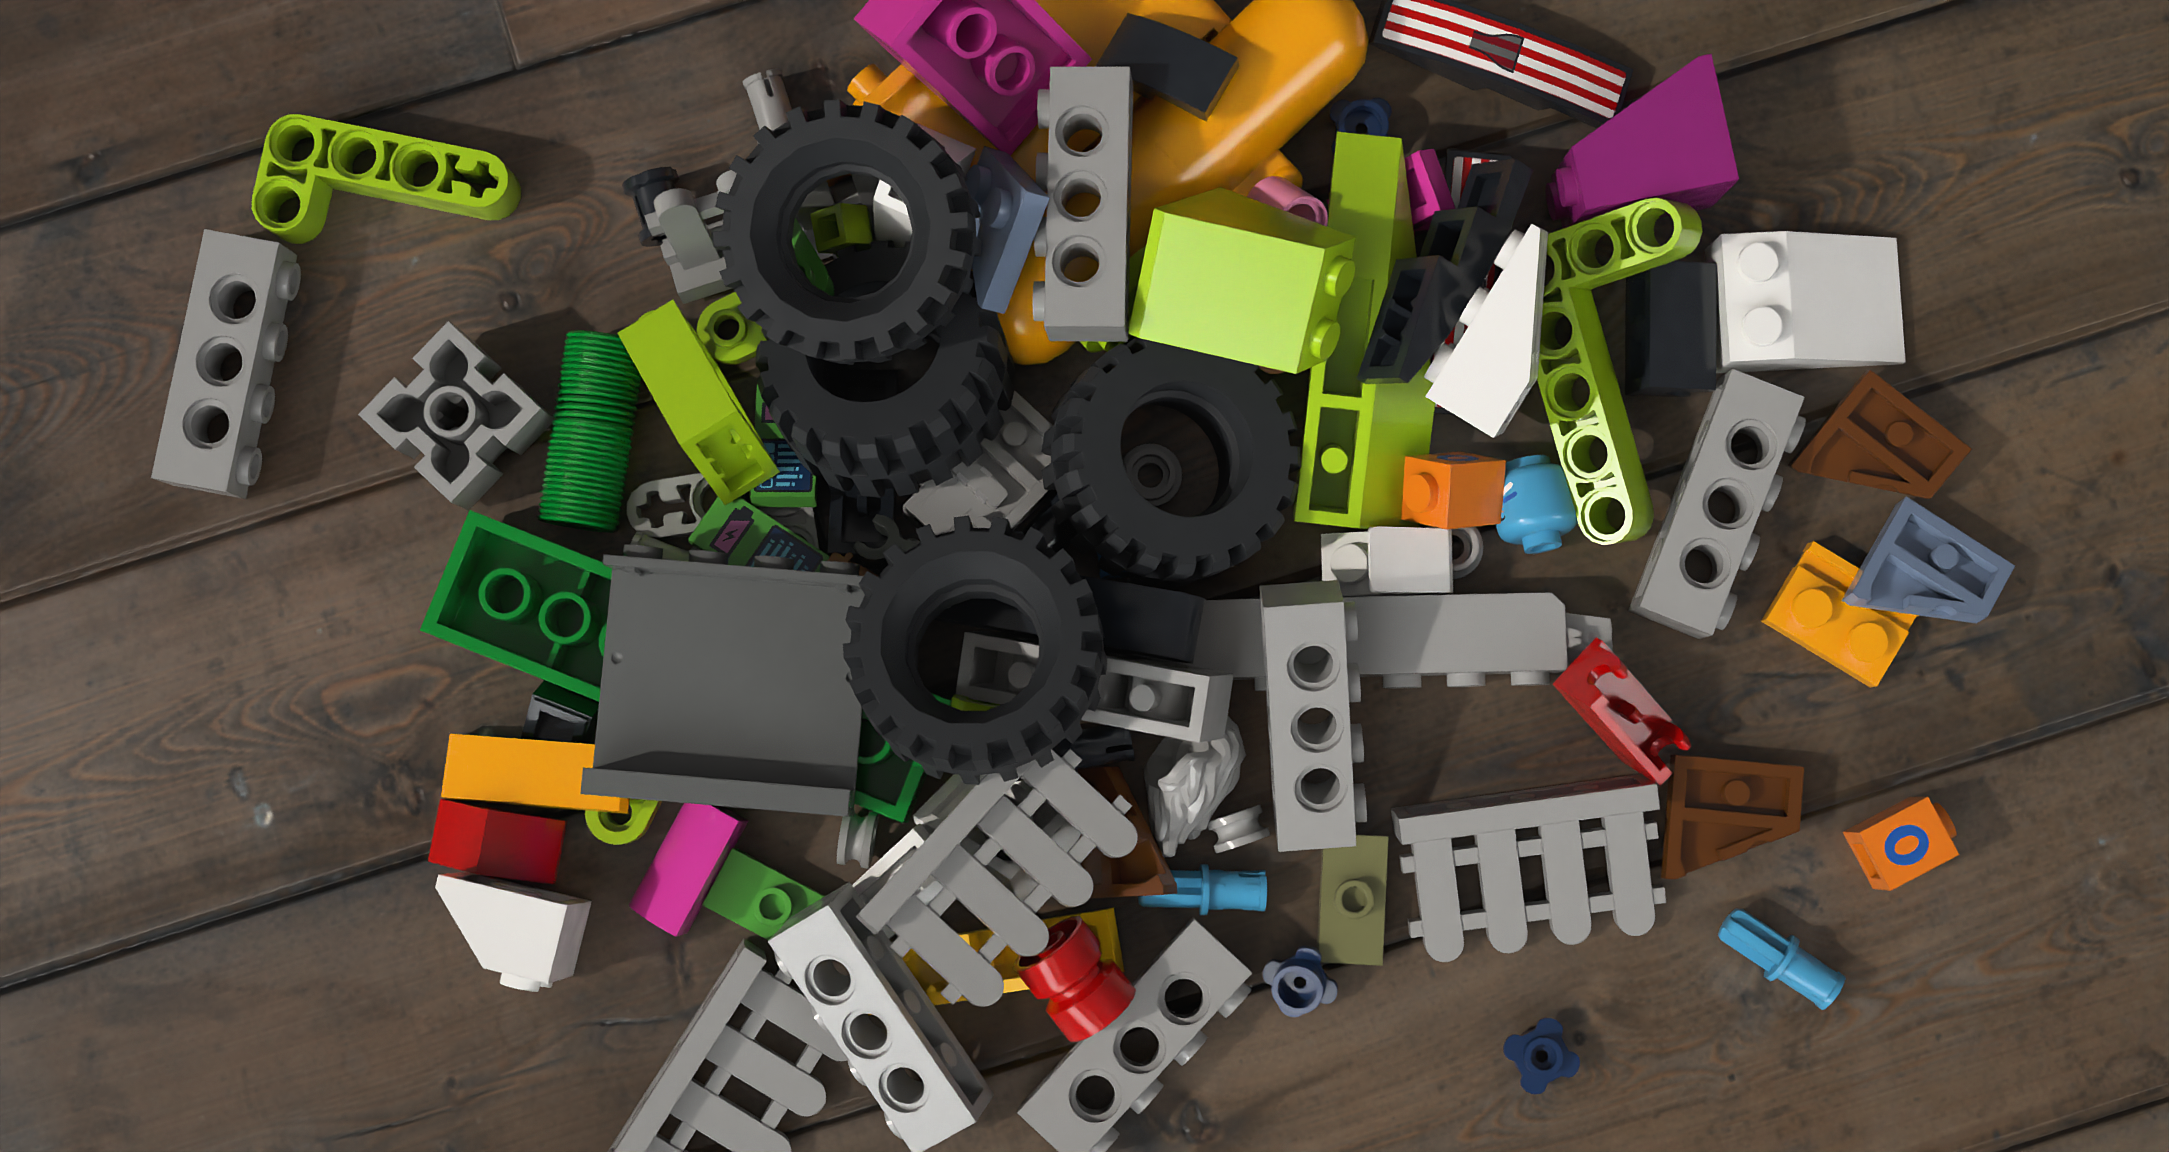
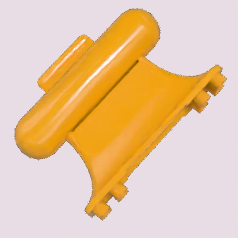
M1035 0L1092 58L1086 67H1095L1127 13L1173 27L1238 57L1239 67L1207 121L1196 117L1157 95L1151 101L1133 91L1130 258L1146 246L1153 210L1156 207L1219 187L1247 197L1251 189L1259 181L1271 176L1283 177L1297 187L1302 188V174L1279 149L1355 78L1366 60L1369 39L1363 16L1353 0H1253L1233 20L1214 0ZM874 63L861 70L847 87V91L856 99L853 105L863 106L864 101L878 104L898 116L903 115L916 124H921L976 148L970 168L978 164L984 146L997 149L902 64L888 77ZM1038 124L1011 154V157L1035 183L1037 153H1048L1049 129H1039ZM1080 130L1070 137L1067 146L1076 152H1087L1099 144L1102 136L1093 130ZM849 173L828 179L827 183L831 187L852 175ZM1079 193L1068 201L1065 210L1073 216L1085 217L1095 212L1101 200L1091 193ZM1047 206L1043 217H1047ZM1034 240L1005 314L996 312L1014 363L1021 365L1047 363L1066 352L1076 342L1049 341L1044 328V321H1034L1033 284L1034 281H1045L1046 257L1035 256ZM1077 257L1067 264L1064 276L1074 282L1087 281L1097 273L1099 263L1090 257Z

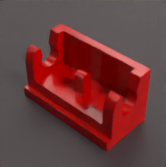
M1597 637L1553 683V686L1623 763L1654 781L1659 786L1672 774L1668 766L1658 756L1660 750L1669 744H1675L1681 750H1689L1691 747V742L1687 735L1679 727L1671 723L1672 719L1632 675L1624 663L1611 651L1604 641Z

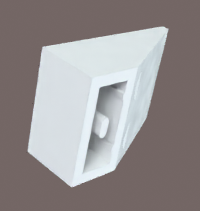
M1534 224L1530 225L1526 234L1516 229L1511 233L1494 262L1495 265L1503 269L1491 290L1486 287L1484 289L1481 287L1477 289L1459 319L1460 322L1468 326L1457 346L1452 343L1449 346L1447 344L1442 346L1424 378L1433 382L1425 397L1492 438L1504 433L1538 378L1548 232Z

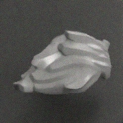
M1228 715L1224 738L1198 743L1165 736L1143 767L1151 832L1164 858L1174 856L1178 844H1184L1187 838L1189 840L1197 838L1200 832L1207 828L1213 813L1225 796L1234 789L1240 778L1241 763L1246 753L1238 725Z

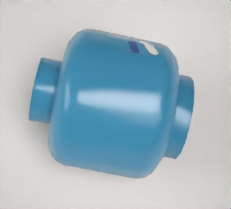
M1546 455L1526 456L1507 462L1505 466L1501 524H1496L1500 538L1504 542L1523 545L1524 552L1527 554L1543 553L1562 546L1561 536L1570 532L1578 524L1576 511L1562 466L1551 463L1549 456Z

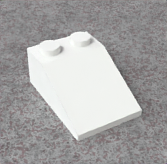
M1793 231L1721 234L1705 249L1706 263L1717 264L1716 373H1727L1731 369L1740 372L1897 365L1906 362L1897 238Z

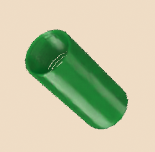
M572 330L565 334L567 339L564 342L567 345L563 347L566 350L562 353L564 358L561 359L563 362L561 368L563 370L559 372L562 376L558 378L560 383L557 384L560 390L556 392L559 397L555 399L558 404L554 406L557 412L553 414L555 420L551 422L554 425L550 428L552 433L549 434L552 439L548 441L551 445L547 447L550 450L546 453L548 455L546 459L548 464L544 466L547 469L543 472L545 477L542 478L545 483L542 484L544 489L540 491L543 495L539 497L541 499L539 503L541 508L537 511L540 514L536 517L542 522L553 525L613 533L619 530L617 525L620 524L618 521L621 518L619 513L622 511L620 506L623 505L621 500L624 499L622 496L625 492L623 488L626 486L624 481L627 480L625 475L628 474L626 471L629 467L627 463L630 461L628 456L631 455L629 450L632 449L630 446L633 442L631 437L634 436V430L631 427L636 425L633 419L637 417L633 412L638 410L635 405L639 403L638 399L640 398L637 394L641 392L638 388L642 386L640 381L643 379L619 335L596 331Z

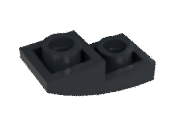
M1127 13L1095 67H1130L1134 92L1151 101L1157 95L1196 117L1207 121L1237 71L1239 63L1238 57L1197 37L1160 22Z

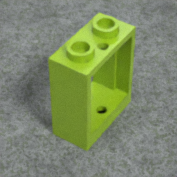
M674 300L669 301L656 310L645 313L636 322L617 333L679 445L724 505L780 473L717 362L711 356Z

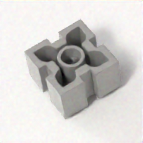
M448 321L413 357L424 370L409 385L394 377L358 415L395 450L413 459L422 452L425 456L414 468L451 503L469 511L503 475L493 462L507 447L522 455L552 424L551 422L555 418L521 385L507 375L503 374L494 383L491 379L502 368L468 335ZM458 406L466 411L469 410L468 418L464 425L460 428L455 426L450 429L456 423L450 418L452 411Z

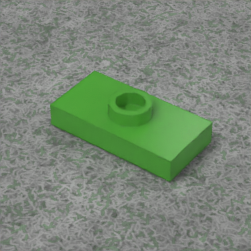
M732 848L702 905L769 940L790 917L826 895L743 851Z

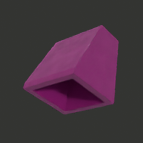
M1712 54L1697 57L1571 147L1552 174V182L1546 184V201L1553 221L1561 219L1562 229L1650 198H1661L1686 203L1696 211L1712 208L1739 181ZM1665 212L1664 214L1660 215L1659 218L1671 215L1668 212Z

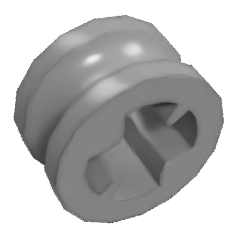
M1261 805L1209 821L1207 829L1214 831L1218 836V841L1213 846L1216 853L1270 836L1268 827H1262L1258 822V817L1263 812Z
M854 809L852 817L843 816L838 840L837 864L846 865L849 860L854 859L860 863L861 868L870 869L877 836L878 813L869 811L867 816L860 817L855 813Z

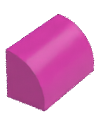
M684 803L629 902V906L640 916L675 937L687 934L730 851L735 847L744 831L748 820L723 806Z

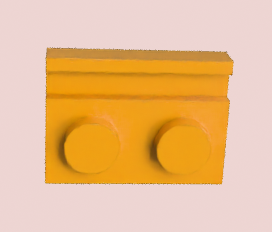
M1815 541L1807 543L1803 550L1804 553L1796 566L1790 571L1761 622L1868 687H1877L1908 636L1909 628L1919 615L1849 606L1841 601L1859 568Z

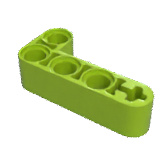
M289 114L273 123L266 135L252 195V211L255 219L280 239L291 244H304L313 240L321 233L326 222L333 189L484 220H501L517 209L521 200V186L518 178L497 156L486 151L301 114ZM306 137H314V149L311 155L300 162H293L292 150L295 144ZM375 149L376 161L373 167L365 173L353 174L352 169L355 157L362 151ZM437 162L438 173L435 179L428 185L415 187L413 176L416 169L423 163ZM462 175L469 182L485 185L489 183L492 175L498 182L496 189L486 188L483 196H481L469 184L460 182ZM299 197L300 210L297 216L289 222L279 223L278 211L280 206L290 198Z

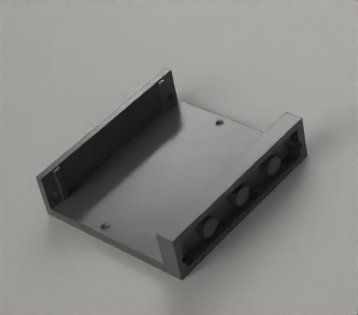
M624 545L623 556L604 555L603 565L612 569L594 760L593 768L583 767L580 794L852 817L854 814L863 708L854 695L849 683L852 680L850 668L844 660L843 644L850 643L851 630L845 621L848 607H860L865 596L859 585L863 576H859L860 565L847 562L821 561L820 572L794 570V559L776 556H755L754 567L728 565L729 554L703 550H689L688 561L662 559L663 548L643 545Z

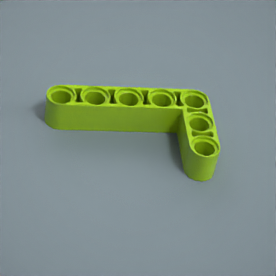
M1661 198L1644 199L1548 234L1547 255L1554 262L1555 272L1553 279L1548 285L1544 286L1537 381L1574 504L1578 524L1587 538L1601 545L1635 541L1641 538L1651 528L1654 510L1591 289L1681 259L1692 253L1700 242L1702 223L1696 210L1686 203ZM1668 212L1674 221V232L1670 240L1661 246L1654 237V226L1660 215ZM1607 233L1613 241L1614 251L1609 262L1601 266L1595 257V247L1600 237ZM1565 315L1572 324V335L1567 345L1561 347L1555 338L1554 329L1557 321ZM1580 376L1586 379L1590 387L1589 400L1583 408L1578 407L1572 398L1573 384ZM1596 437L1604 441L1608 452L1607 461L1600 470L1592 464L1589 456L1590 445ZM1613 498L1617 499L1625 509L1626 519L1619 531L1615 530L1607 520L1606 511L1608 504Z

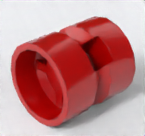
M1071 916L1048 928L1049 940L1042 952L1029 957L1019 955L1015 960L1013 969L1036 999L1050 998L1046 1012L1069 1042H1079L1103 1030L1117 1019L1133 1000L1136 989L1112 958L1100 959L1102 954L1099 950L1100 942L1080 916Z

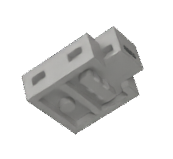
M1014 390L1011 407L1007 411L999 410L1005 423L998 435L992 441L984 438L980 443L983 454L968 467L963 462L950 470L953 478L936 486L933 479L918 484L920 486L919 492L914 493L903 505L902 515L917 529L930 524L935 536L954 531V517L968 515L973 528H990L993 516L1008 519L1012 531L1018 530L1045 501V497L1051 492V490L1044 489L1041 472L1042 469L1051 463V456L1045 455L1041 451L1044 433L1053 425Z

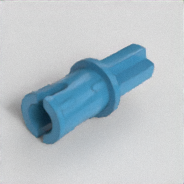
M1200 864L1199 871L1170 870L1177 883V894L1137 896L1139 905L1143 907L1198 908L1199 915H1207L1208 910L1223 909L1265 911L1267 902L1266 871L1209 870L1208 864Z
M1736 908L1725 918L1719 929L1718 937L1720 940L1763 968L1766 979L1769 981L1779 979L1814 1002L1821 1010L1826 1009L1836 999L1845 983L1846 978L1843 974L1835 972L1800 948V941L1797 937L1790 935L1785 938L1744 909Z

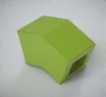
M837 203L810 214L817 253L836 254L837 258H839L836 251L853 245L856 246L857 251L871 249V242L875 241L870 213L866 205Z

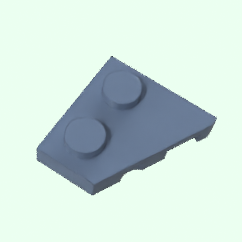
M984 146L978 164L973 165L966 174L968 180L965 181L971 198L978 203L980 217L975 218L976 237L982 241L981 257L974 256L972 270L980 308L1005 314L1050 197L1007 152Z
M1906 496L1893 508L1841 601L1849 606L1977 624L1988 617L2015 565Z

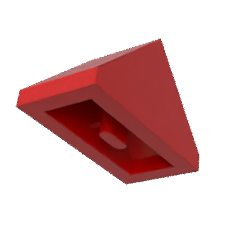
M440 799L428 862L477 875L555 884L567 821Z

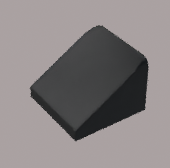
M544 680L532 694L521 739L589 744L597 725L599 702Z

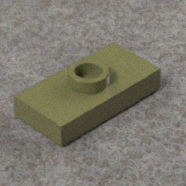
M1356 835V846L1322 849L1317 950L1322 955L1321 962L1383 966L1388 836Z

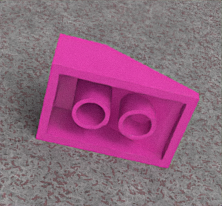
M869 0L854 18L885 50L998 150L1007 152L1010 156L1038 124V90L1050 89V67H1086L1092 60L1035 0Z

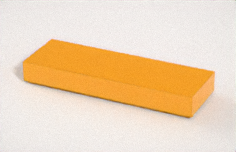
M450 734L441 793L443 798L628 814L630 799L580 794L583 767L593 768L595 744Z

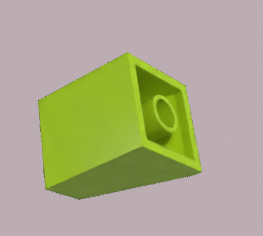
M1222 187L1156 207L1153 210L1128 334L1145 340L1293 374L1302 372L1326 361L1336 348L1340 336V324L1336 320L1341 299L1349 290L1355 275V262L1351 258L1356 237Z

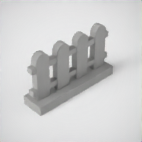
M732 170L718 177L716 181L717 192L694 199L692 193L687 189H670L655 198L654 207L656 212L644 215L652 236L665 233L667 236L666 239L662 240L663 244L660 246L664 260L670 266L677 293L683 304L732 289L724 285L719 272L726 269L724 254L722 250L714 247L713 231H722L723 220L709 225L704 220L724 213V210L715 207L719 192L729 194L737 174ZM851 174L852 178L841 181L829 187L826 180L807 195L795 218L816 252L817 248L810 214L837 203L866 205L870 213L874 234L873 198L879 183L878 178ZM817 253L820 259L833 256V254Z
M1051 749L1054 760L1042 768L1036 759L1016 768L1018 777L1033 789L1017 807L1004 794L1019 778L1004 782L1000 773L986 774L980 780V784L976 785L856 916L874 935L884 925L888 926L898 936L890 947L901 958L912 949L949 983L940 994L952 1005L961 996L965 997L973 1005L980 1007L996 1003L1003 994L1004 982L1000 973L990 963L1006 946L1016 954L1025 957L1034 956L1042 952L1048 943L1049 932L1045 923L1035 913L1051 896L1066 907H1076L1089 900L1093 892V880L1080 863L1095 847L1110 858H1120L1129 854L1137 844L1136 828L1124 816L1132 805L1121 795L1112 803H1109L1074 770L1082 759L1071 749L1062 758ZM1045 801L1082 834L1081 838L1067 853L1029 819ZM976 826L988 839L971 856L959 843ZM1000 850L1007 854L1038 883L1023 902L985 868ZM931 875L943 888L928 905H925L914 893ZM955 899L961 902L994 933L978 952L940 918Z
M1642 774L1391 808L1394 834L1402 845L1411 844L1412 853L1399 855L1401 871L1403 873L1414 872L1420 917L1407 919L1409 935L1411 938L1423 937L1425 949L1436 961L1450 962L1455 960L1463 950V931L1486 928L1488 940L1493 947L1502 953L1508 954L1519 951L1525 945L1528 937L1526 922L1549 919L1550 928L1554 935L1561 942L1569 945L1579 944L1589 936L1591 931L1590 913L1612 910L1615 923L1628 935L1640 936L1647 933L1655 922L1654 904L1666 903L1664 886L1661 884L1651 885L1646 840L1659 838L1657 822L1654 820L1644 821L1643 812L1660 809L1657 783ZM1601 818L1602 827L1580 830L1579 820ZM1538 826L1539 836L1516 839L1515 829ZM1474 835L1475 844L1452 847L1451 838ZM1605 846L1610 891L1588 894L1582 849ZM1541 855L1547 900L1524 903L1519 857ZM1478 863L1483 909L1460 912L1455 866Z
M743 938L608 1152H688L685 1150V1147L696 1130L732 1152H791L788 1137L776 1129L778 1123L787 1109L800 1116H812L823 1108L826 1102L824 1085L819 1078L811 1074L822 1054L835 1061H847L848 1058L831 1033L826 1032L818 1025L813 1016L811 1004L805 995L789 985L792 979L787 977L780 968L777 969L774 975L763 969L767 961L765 951ZM741 1003L751 1009V1012L740 1029H737L729 1024L728 1021ZM766 1020L771 1021L807 1043L795 1064L755 1040L756 1035ZM706 1058L714 1063L716 1067L705 1084H702L694 1079L693 1076ZM731 1075H734L772 1099L761 1118L720 1095L721 1090ZM671 1114L681 1120L670 1139H667L660 1135L658 1131L668 1115Z

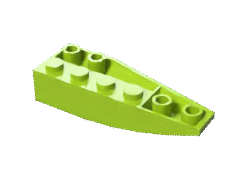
M1337 132L1327 227L1356 237L1351 258L1355 262V275L1349 290L1341 299L1336 320L1340 324V336L1336 348L1326 361L1311 367L1309 370L1301 440V468L1298 469V490L1293 509L1294 521L1368 529L1375 526L1420 528V523L1401 520L1405 456L1429 454L1435 402L1425 397L1433 382L1424 378L1430 366V358L1409 383L1364 384L1357 380L1396 259L1417 257L1402 138Z

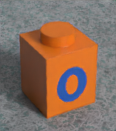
M1465 452L1405 456L1401 520L1442 529L1501 524L1506 460Z
M1908 797L1843 831L1847 842L1873 889L1891 891L1960 855L1951 840L1957 836V832L1950 816L1939 803L1935 802L1932 804L1929 797Z

